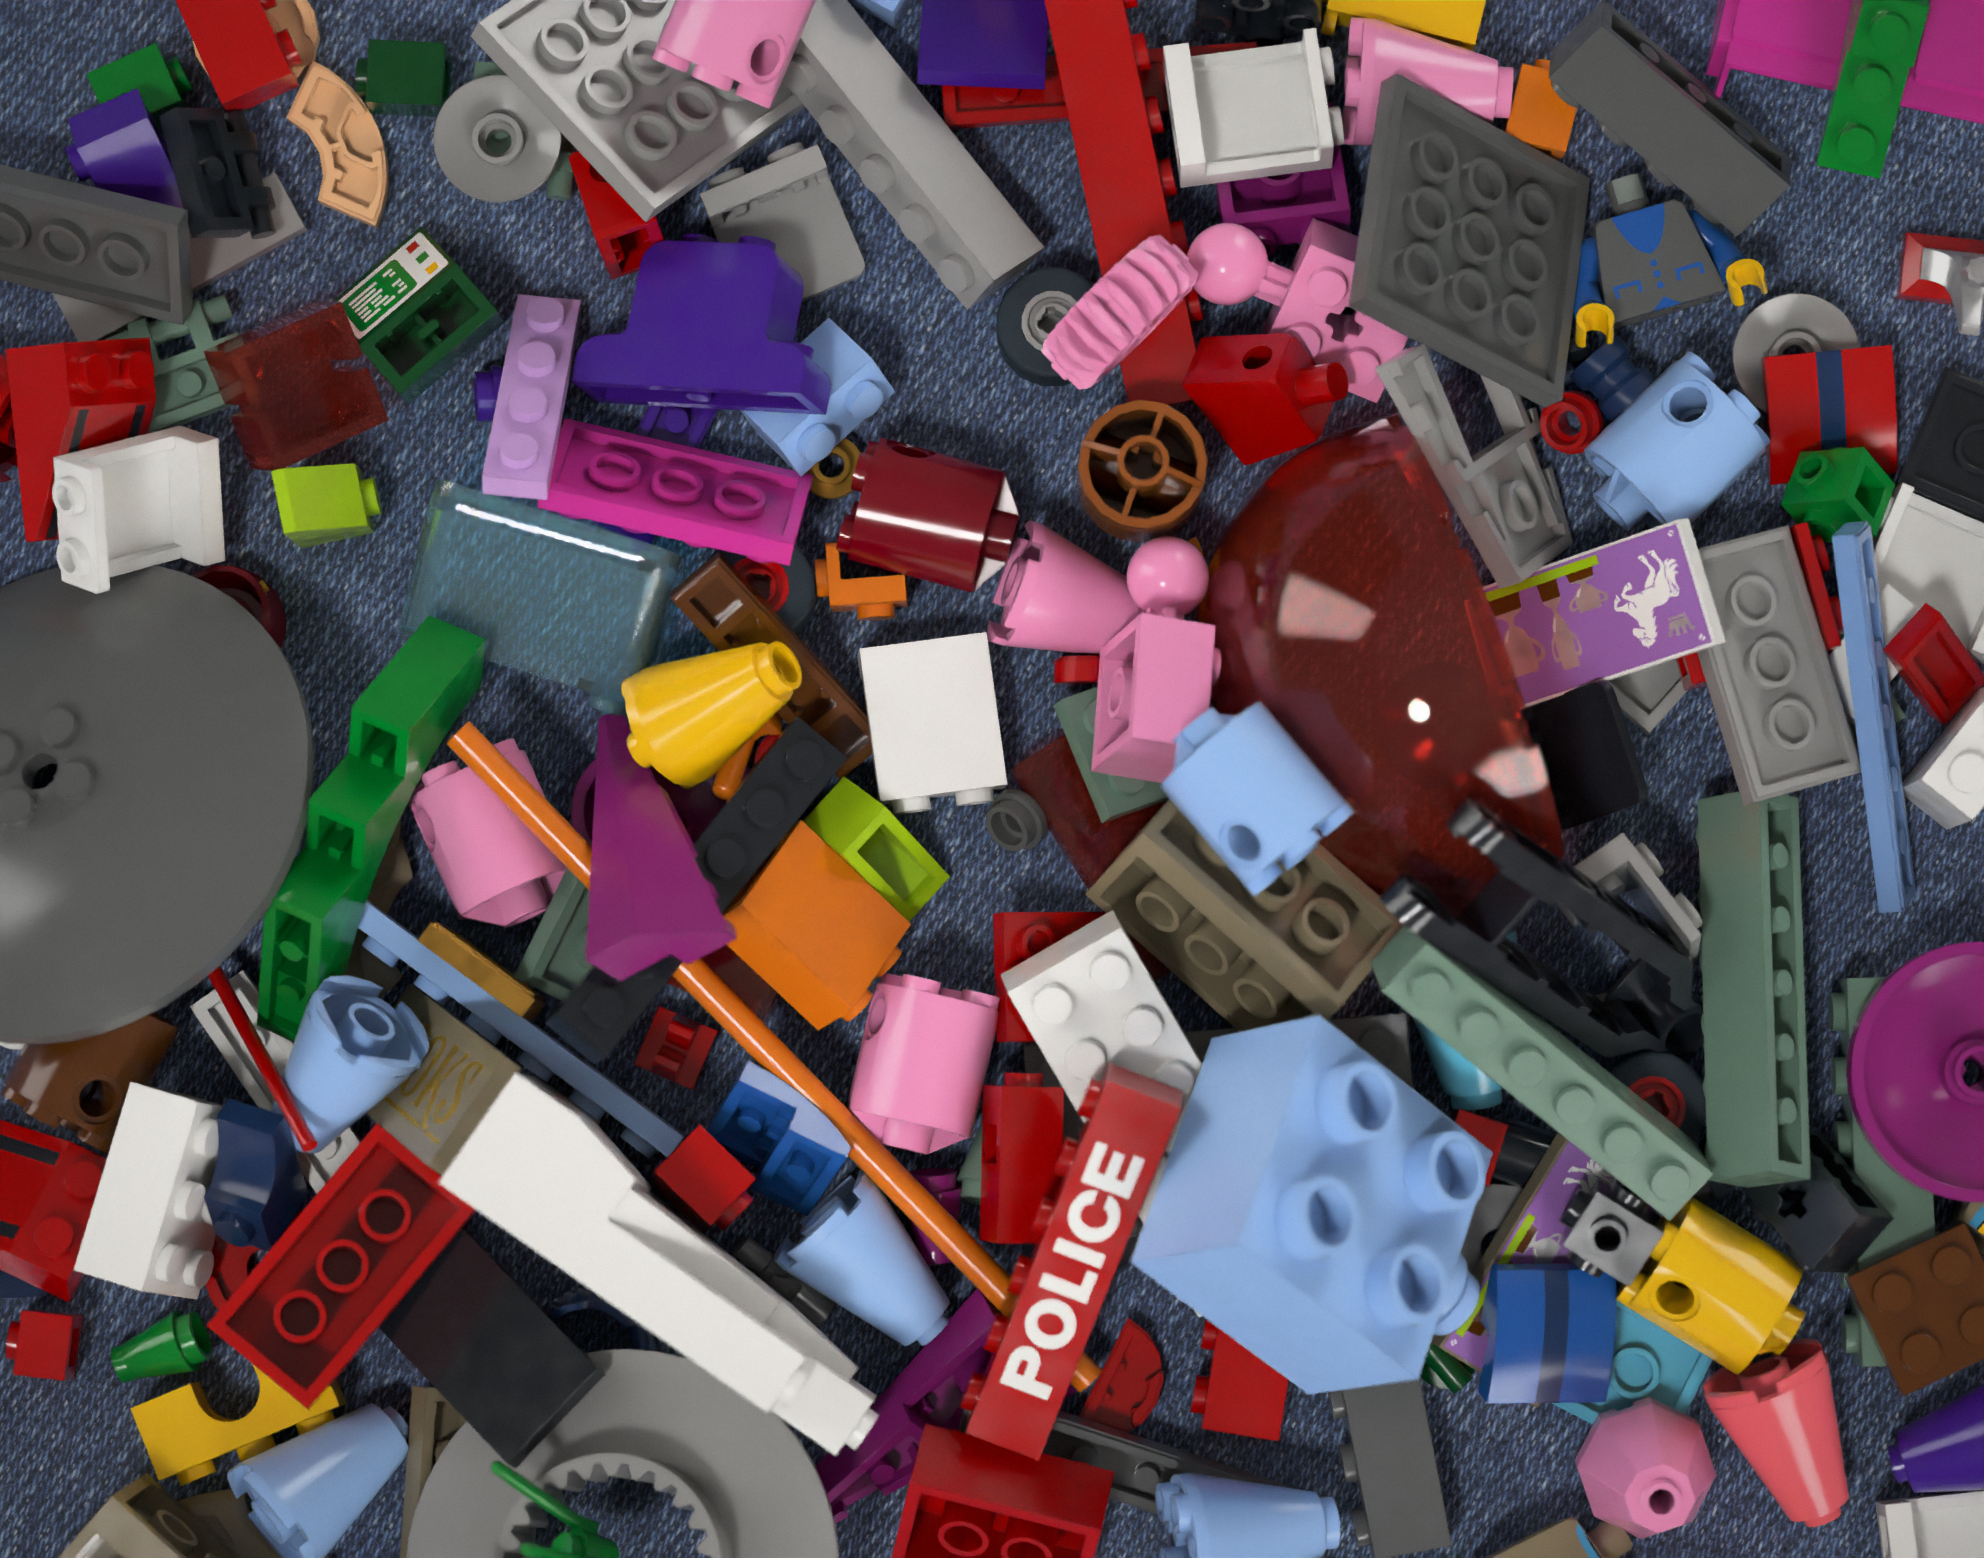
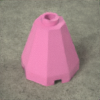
M1650 1397L1632 1402L1633 1406L1617 1411L1615 1408L1598 1414L1574 1460L1594 1517L1618 1526L1640 1539L1693 1522L1717 1476L1698 1421Z

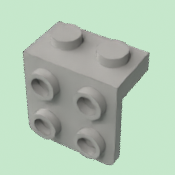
M802 143L783 147L767 157L769 165L747 174L743 167L723 172L709 180L708 184L711 189L700 193L704 209L718 242L738 243L739 238L742 236H756L768 239L776 244L775 252L791 265L803 279L804 292L802 302L858 279L865 271V261L832 186L828 167L818 144L804 149Z

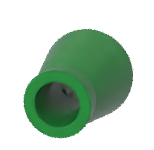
M175 1310L125 1343L111 1348V1360L114 1370L123 1383L141 1378L198 1371L201 1362L207 1361L212 1357V1344L208 1330L202 1318L195 1311L182 1314L180 1311Z

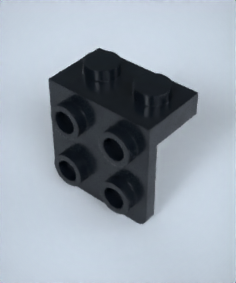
M1607 680L1592 682L1534 706L1488 718L1471 725L1502 819L1533 840L1571 829L1642 803L1647 799L1648 788L1614 688Z

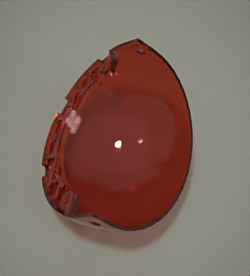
M1392 411L1342 429L1309 444L1282 461L1257 483L1236 509L1214 549L1208 565V588L1203 600L1197 607L1195 622L1215 625L1214 648H1219L1221 652V668L1215 685L1211 687L1210 708L1214 707L1219 714L1238 716L1256 702L1261 701L1355 811L1353 815L1326 837L1317 829L1316 832L1322 837L1318 843L1379 897L1403 871L1414 876L1465 910L1499 871L1487 855L1477 849L1463 835L1459 839L1455 838L1445 825L1447 819L1467 797L1477 801L1558 857H1565L1557 812L1539 747L1537 744H1532L1527 722L1522 717L1520 710L1526 708L1476 568L1468 549L1461 550L1459 546L1460 540L1458 535H1455L1450 518H1453L1452 511L1421 447L1408 426L1402 427L1398 414Z

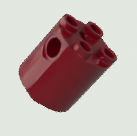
M880 438L879 442L869 441L866 452H861L851 484V490L862 492L860 500H855L851 513H846L838 535L837 551L848 553L849 560L970 593L977 590L1007 564L1016 538L1021 514L1010 488L1006 471L886 438Z

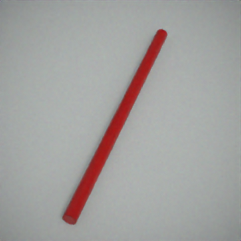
M219 965L208 977L304 1152L312 1151L317 1147L318 1143L221 965Z

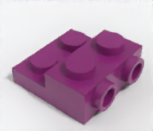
M1328 103V108L1333 107V104ZM1340 145L1334 146L1332 168L1215 183L1220 224H1238L1254 232L1263 243L1267 256L1274 253L1276 246L1302 243L1313 218L1350 233L1351 209Z

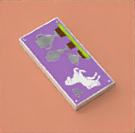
M1689 518L1678 519L1545 565L1520 583L1501 589L1497 583H1493L1460 595L1496 716L1534 706L1599 680L1611 681L1726 643Z

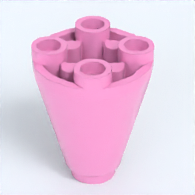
M1350 18L1348 55L1352 56H1346L1343 85L1345 106H1348L1343 107L1342 112L1344 145H1372L1381 82L1396 74H1400L1489 124L1493 123L1494 117H1510L1514 77L1513 67L1498 66L1497 59L1377 19Z

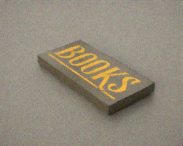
M409 983L393 1008L395 1009L399 1002L402 1001L414 1012L425 1028L429 1042L428 1052L423 1058L419 1069L368 1111L367 1114L428 1167L443 1176L515 1073H520L521 1067L436 1000L412 983Z

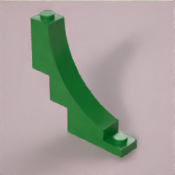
M428 615L352 706L348 753L309 799L305 846L294 858L283 884L264 913L257 1026L294 1042L310 995L315 990H318L325 979L330 976H342L347 970L363 909L401 815L448 730L481 686L486 639Z

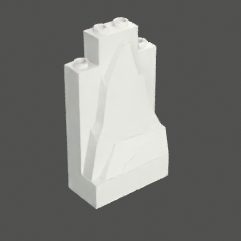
M515 1073L438 1183L768 1413L771 1410L835 1456L844 1443L853 1450H856L879 1417V1414L869 1408L877 1395L852 1378L859 1367L788 1300L651 1192V1185L599 1126L601 1120L598 1121L568 1097L539 1077Z

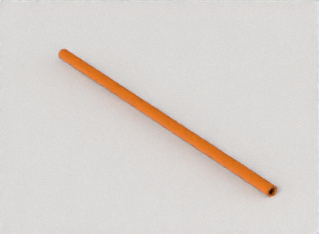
M468 721L446 744L590 891L592 846L491 742ZM701 958L690 964L682 962L672 976L763 1069L793 1087L832 1122L851 1146L848 1156L1003 1315L1007 1316L1015 1294L1006 1291L1010 1275ZM1084 1351L1070 1382L1079 1393L1086 1389L1102 1372V1369Z

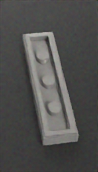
M275 172L262 179L263 185L271 188L276 205L275 209L271 210L276 229L274 235L261 239H252L249 231L237 238H191L189 230L192 294L308 231ZM52 293L78 342L106 340V338L127 330L128 323L144 317L149 318L148 316Z

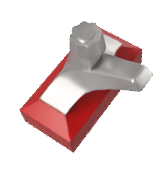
M1906 232L1902 239L1896 299L1954 305L1958 332L1965 335L1979 336L1984 314V241Z

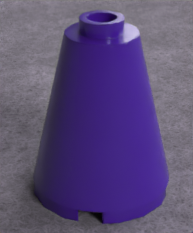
M1983 1383L1896 1430L1898 1443L1889 1445L1888 1453L1898 1483L1909 1481L1915 1493L1984 1490Z

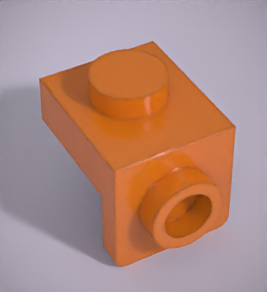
M837 542L825 543L826 558L814 560L817 597H829L832 612L857 611V620L875 621L895 618V608L908 607L905 575L842 579L841 551L836 550Z

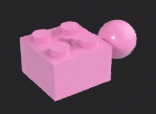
M1315 218L1310 223L1290 269L1268 261L1266 249L1258 236L1248 228L1233 223L1216 224L1205 229L1194 239L1187 253L1188 262L1198 272L1196 284L1193 288L1201 297L1218 305H1236L1247 301L1252 296L1272 303L1273 306L1263 325L1262 334L1288 333L1296 337L1316 365L1330 362L1340 363L1348 376V392L1372 402L1378 403L1385 388L1375 367L1401 352L1409 338L1356 310L1351 315L1341 314L1345 307H1349L1359 237Z
M1171 536L1152 539L1138 548L1129 562L1127 568L1128 590L1133 601L1146 613H1140L1100 650L1091 772L1162 783L1174 771L1176 744L1173 742L1174 738L1210 708L1211 687L1215 685L1221 668L1220 649L1214 648L1215 625L1184 620V615L1194 610L1203 600L1209 584V572L1206 561L1200 551L1184 539Z

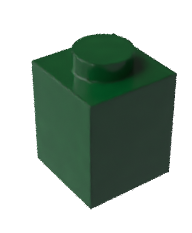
M369 39L368 58L358 57L356 94L366 96L365 102L372 114L438 117L442 106L449 98L451 54L446 44L442 42Z

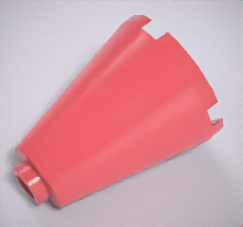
M1802 1338L1791 1340L1780 1355L1772 1352L1774 1357H1769L1755 1363L1752 1360L1739 1374H1735L1725 1367L1718 1369L1704 1382L1703 1388L1707 1406L1787 1517L1794 1522L1804 1521L1807 1527H1817L1827 1524L1841 1515L1840 1507L1849 1499V1491L1828 1357L1818 1340Z

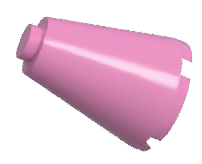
M1029 520L1024 527L1030 539L1026 540L1017 536L1010 558L1002 569L992 603L1004 608L1000 624L988 621V641L1001 646L1100 656V650L1140 613L1146 612L1133 601L1127 586V576L1047 526Z

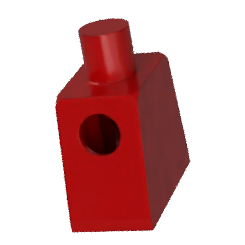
M579 151L573 152L568 156L596 243L611 280L639 271L641 259L648 248L657 242L664 241L656 215L645 222Z
M1288 333L1201 338L1182 386L1242 464L1249 465L1315 442L1323 432L1334 401L1342 400L1346 397L1349 381L1347 373L1340 363L1330 362L1316 365L1296 337Z

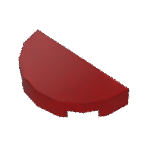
M1127 1317L1105 1361L1102 1372L1098 1376L1079 1414V1417L1125 1432L1141 1425L1157 1405L1164 1380L1160 1353L1148 1332Z

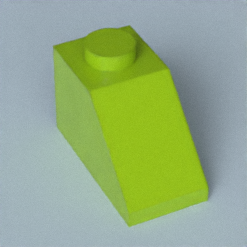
M355 463L283 468L271 471L283 532L299 548L375 533L372 516L382 514L378 488L374 477L364 479L362 470Z
M843 777L803 820L909 922L950 878L945 870L883 804L846 777Z

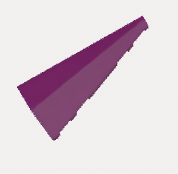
M605 714L599 717L586 961L617 980L622 981L670 954L686 964H690L735 940L736 930L733 924L723 917L715 901L719 897L714 885L703 877L695 861L698 853L668 792L658 785L651 771L654 766L652 765L649 768L641 767L631 756L627 746V737L632 733L628 717L624 714Z
M978 1288L950 1318L945 1328L925 1345L869 1407L879 1414V1417L858 1448L853 1450L844 1443L836 1456L829 1451L816 1465L815 1468L826 1491L835 1524L848 1517L847 1506L876 1490H879L885 1497L910 1483L925 1423L945 1429H957L963 1412V1408L959 1406L967 1382L973 1370L984 1374L992 1353L983 1350V1345L996 1312L1002 1314ZM1071 1384L1068 1387L1064 1399L1070 1397L1077 1391Z

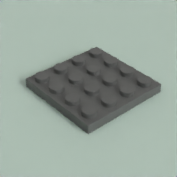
M1400 74L1381 82L1349 307L1420 344L1424 343L1426 347L1545 408L1561 401L1563 398L1590 178Z

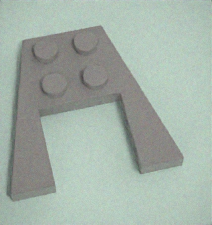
M1424 343L1405 349L1375 367L1377 374L1500 589L1524 581L1573 545L1552 465L1541 469L1533 437L1541 432L1536 407L1525 410L1521 395L1480 374L1504 435L1471 457Z

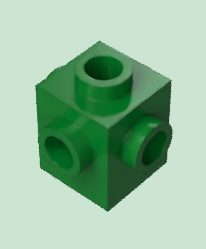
M1835 447L1830 450L1800 452L1790 481L1786 486L1781 505L1797 524L1807 522L1811 536L1820 534L1823 542H1832V536L1845 523L1868 521V525H1871L1872 537H1876L1895 483L1864 447Z

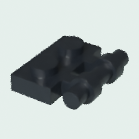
M176 107L160 115L159 119L183 209L188 210V226L191 238H237L249 231L252 239H261L274 235L276 229L271 210L275 209L276 205L271 188L263 185L256 159L261 154L257 134L249 132L244 111L238 110L223 114L222 108Z

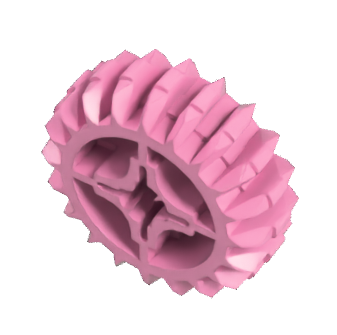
M1161 235L1151 236L1142 241L1119 263H1116L1104 277L1100 278L1047 335L1042 353L1052 363L1051 367L1063 380H1069L1079 390L1091 388L1095 383H1098L1138 347L1192 290V287L1196 284L1198 272L1188 262L1189 258L1175 244L1171 245Z

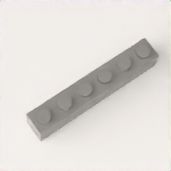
M816 0L782 81L818 122L827 139L838 147L857 171L867 189L877 196L893 216L906 238L916 245L936 270L945 287L953 292L968 310L1016 279L1045 247L847 0Z

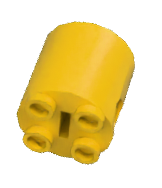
M1691 1198L1670 1221L1662 1215V1218L1665 1219L1664 1235L1631 1286L1628 1287L1624 1283L1622 1284L1616 1295V1300L1735 1374L1741 1373L1757 1354L1773 1352L1780 1355L1795 1336L1805 1316V1311L1790 1303L1804 1268L1786 1254L1695 1198Z

